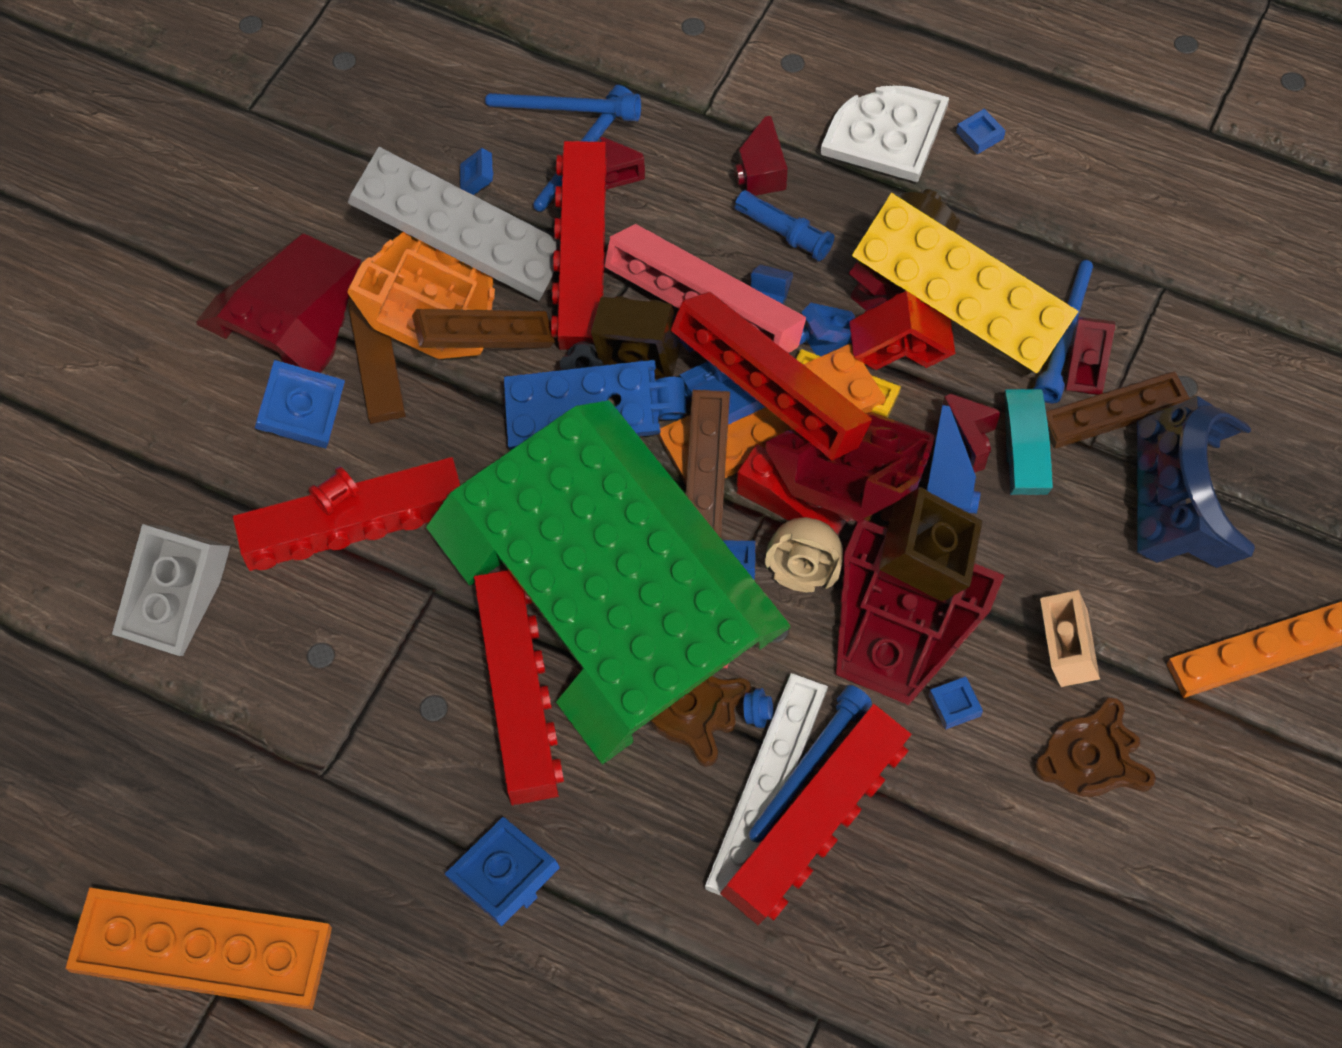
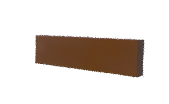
M348 299L370 424L406 417L392 339L390 336L373 329L354 301Z
M416 309L412 314L420 348H550L555 342L551 334L547 311Z
M1176 372L1166 373L1046 411L1049 439L1054 449L1135 424L1140 419L1190 398Z
M693 389L686 496L721 538L730 391Z

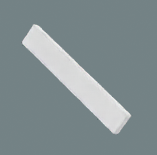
M792 673L790 674L705 885V890L721 895L720 892L761 843L752 842L749 838V831L798 766L827 693L828 686Z

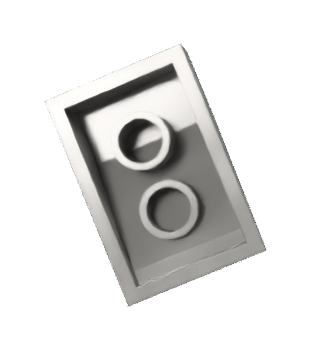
M142 524L112 635L183 656L221 582L230 546L170 527Z

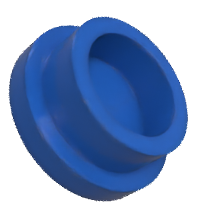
M756 688L754 692L746 693L744 696L745 721L747 724H755L757 728H764L767 720H771L773 717L771 696H766L763 688Z

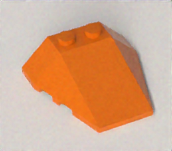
M402 232L395 239H390L386 242L382 249L372 258L368 257L362 262L347 293L373 329L432 357L445 359L481 355L483 348H420L412 314L416 309L492 310L495 288H493V277Z

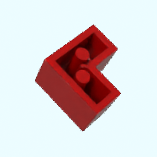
M908 291L895 295L892 299L865 311L864 314L850 321L854 358L875 370L904 356L928 368L956 354L951 319Z

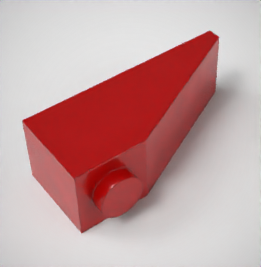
M756 444L738 471L737 494L788 521L804 517L817 519L828 524L837 533L838 537L849 522L839 517L838 513L825 508L811 507L804 500L792 496L767 451L758 444Z

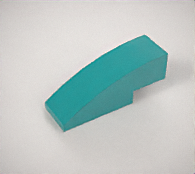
M1005 389L1007 462H1009L1010 495H1048L1053 488L1048 422L1042 389Z

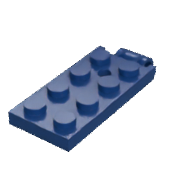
M655 360L504 377L508 447L510 450L514 449L573 407L607 401L612 395H619L621 397V403L616 406V409L639 437L658 435L661 433L658 418L661 420H678L687 416L684 379L680 377H664L655 381Z

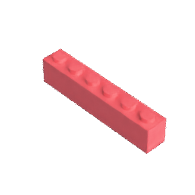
M637 224L610 236L604 266L677 308H680L683 300L711 292L786 352L790 353L798 348L806 317Z

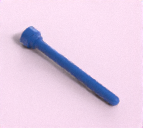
M615 85L606 96V99L617 100L618 96L623 97L625 93H633L622 85ZM602 113L581 141L597 142L616 118V113ZM557 172L535 199L533 207L536 211H544L555 197L556 186H562L563 176H557Z
M489 93L485 97V103L490 107L616 113V116L622 117L623 121L636 122L639 121L641 115V97L639 94L625 93L623 97L618 96L617 100Z
M1089 260L1080 262L1067 303L1076 309L1078 313L1054 347L1047 371H1044L1042 375L1037 377L1033 388L1042 389L1044 402L1057 403L1062 398L1065 383L1063 382L1061 372L1093 270V264Z
M847 685L837 698V713L750 829L749 838L752 842L759 843L763 841L848 723L855 721L857 718H862L871 707L872 701L864 691L856 686Z

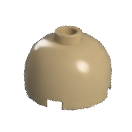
M807 517L794 518L781 525L773 534L768 545L765 565L767 570L770 566L775 572L774 579L779 584L791 590L806 593L814 592L815 586L826 584L825 589L832 587L839 579L843 560V547L837 533L828 524Z

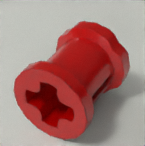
M341 466L337 467L335 474L318 486L312 485L308 488L315 502L328 516L334 512L333 507L350 495L355 497L359 494L357 485Z

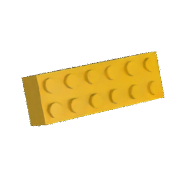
M893 193L890 194L852 254L854 258L1035 373H1038L1078 313L1073 307Z

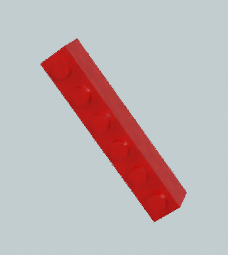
M564 141L563 155H557V176H563L562 186H556L555 201L556 207H562L561 218H555L554 233L555 239H561L560 250H554L553 266L554 272H560L559 283H553L552 300L553 304H559L558 316H552L551 334L552 337H558L560 350H569L573 344L580 341H588L594 344L591 330L600 298L604 294L606 142Z
M707 292L682 301L671 328L674 334L832 461L859 448L872 422L871 417L713 293Z
M453 457L357 482L355 484L359 489V494L355 497L350 495L333 507L334 512L329 516L322 511L311 495L234 515L233 520L240 552L248 570H267L281 562L292 559L304 560L311 557L314 553L329 549L341 550L348 547L351 543L366 539L378 540L388 533L403 529L414 530L425 523H429L448 495L460 486Z
M509 570L474 576L506 784L511 805L559 797L557 783L564 782L560 758L552 759L550 746L558 745L554 722L546 723L544 710L552 709L548 685L540 687L538 674L546 672L542 650L534 651L532 639L540 638L536 615L528 616L527 604H533V602Z
M873 704L720 894L757 925L767 916L774 921L789 902L783 897L791 885L799 889L814 871L808 864L816 854L824 858L838 841L832 835L840 824L848 828L862 809L856 804L864 794L871 798L886 780L880 775L888 764L892 768L899 764L909 751L903 745L912 734L877 705Z

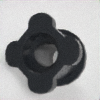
M580 341L573 344L568 350L567 355L563 356L560 360L562 370L604 365L603 361L598 358L595 345L588 341ZM578 357H586L589 363H581Z

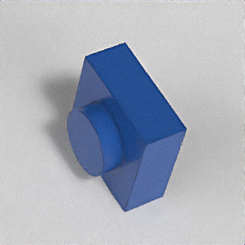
M982 109L958 123L956 133L976 154H979L1003 140L1006 130L985 109Z
M480 148L460 164V189L474 195L493 181L491 152Z
M967 677L930 690L929 697L945 730L981 717L983 709Z

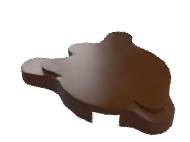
M711 676L650 720L651 725L660 735L668 740L684 744L690 748L701 766H711L718 759V750L712 734L716 730L723 732L734 730L736 724L734 708L744 702L746 693H751V684L744 678L720 680Z
M1117 698L1106 699L1101 708L1091 716L1075 718L1063 723L1056 729L1050 739L1046 752L1035 763V772L1041 780L1055 783L1069 793L1082 797L1104 795L1120 787L1147 792L1152 789L1156 780V776L1151 769L1131 760L1129 757L1130 753L1138 749L1140 738L1123 725L1124 705Z

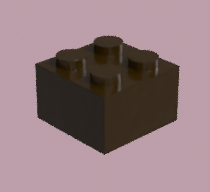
M622 296L614 298L601 297L591 330L598 358L603 361L604 365L655 360V379L673 377L681 341L671 331L675 320L672 304L659 300H630Z
M919 487L893 504L879 570L943 602L970 587L983 520Z

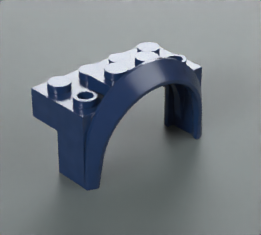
M1199 396L1137 421L1138 553L1158 563L1188 552L1216 568L1252 557L1255 545L1232 525L1217 499L1210 477L1207 458V444L1213 448H1220L1221 440L1241 432L1250 433L1251 428L1248 423L1213 406ZM1190 498L1191 502L1186 504V499Z

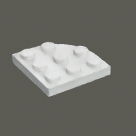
M907 86L876 87L875 92L858 98V95L849 99L835 114L822 143L821 155L918 182L947 110L949 97Z

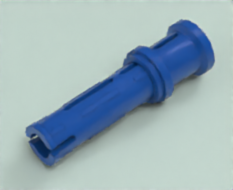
M747 190L742 191L735 202L737 203L734 206L735 210L786 237L790 246L794 248L801 247L813 254V259L817 261L823 260L833 245L835 238L833 233L829 231L824 233L811 226L808 219L804 217L796 219L757 198Z

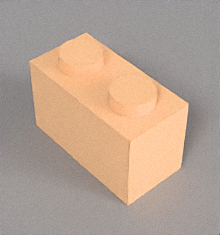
M1076 590L1040 598L1051 668L1060 686L1064 687L1099 680L1089 614L1080 591Z

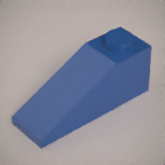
M942 405L927 491L968 513L977 514L981 492L974 491L976 475L950 406Z

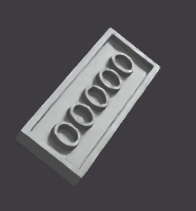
M378 147L348 200V204L540 301L554 273V250H560L561 240L555 239V237L381 147Z

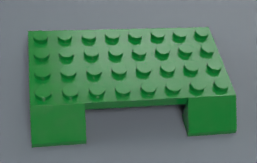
M610 400L577 405L454 489L426 526L429 533L469 586L475 583L474 576L488 574L501 565L500 559L583 670L556 703L602 765L634 742L632 734L750 647L756 645L761 650L791 628L788 621Z

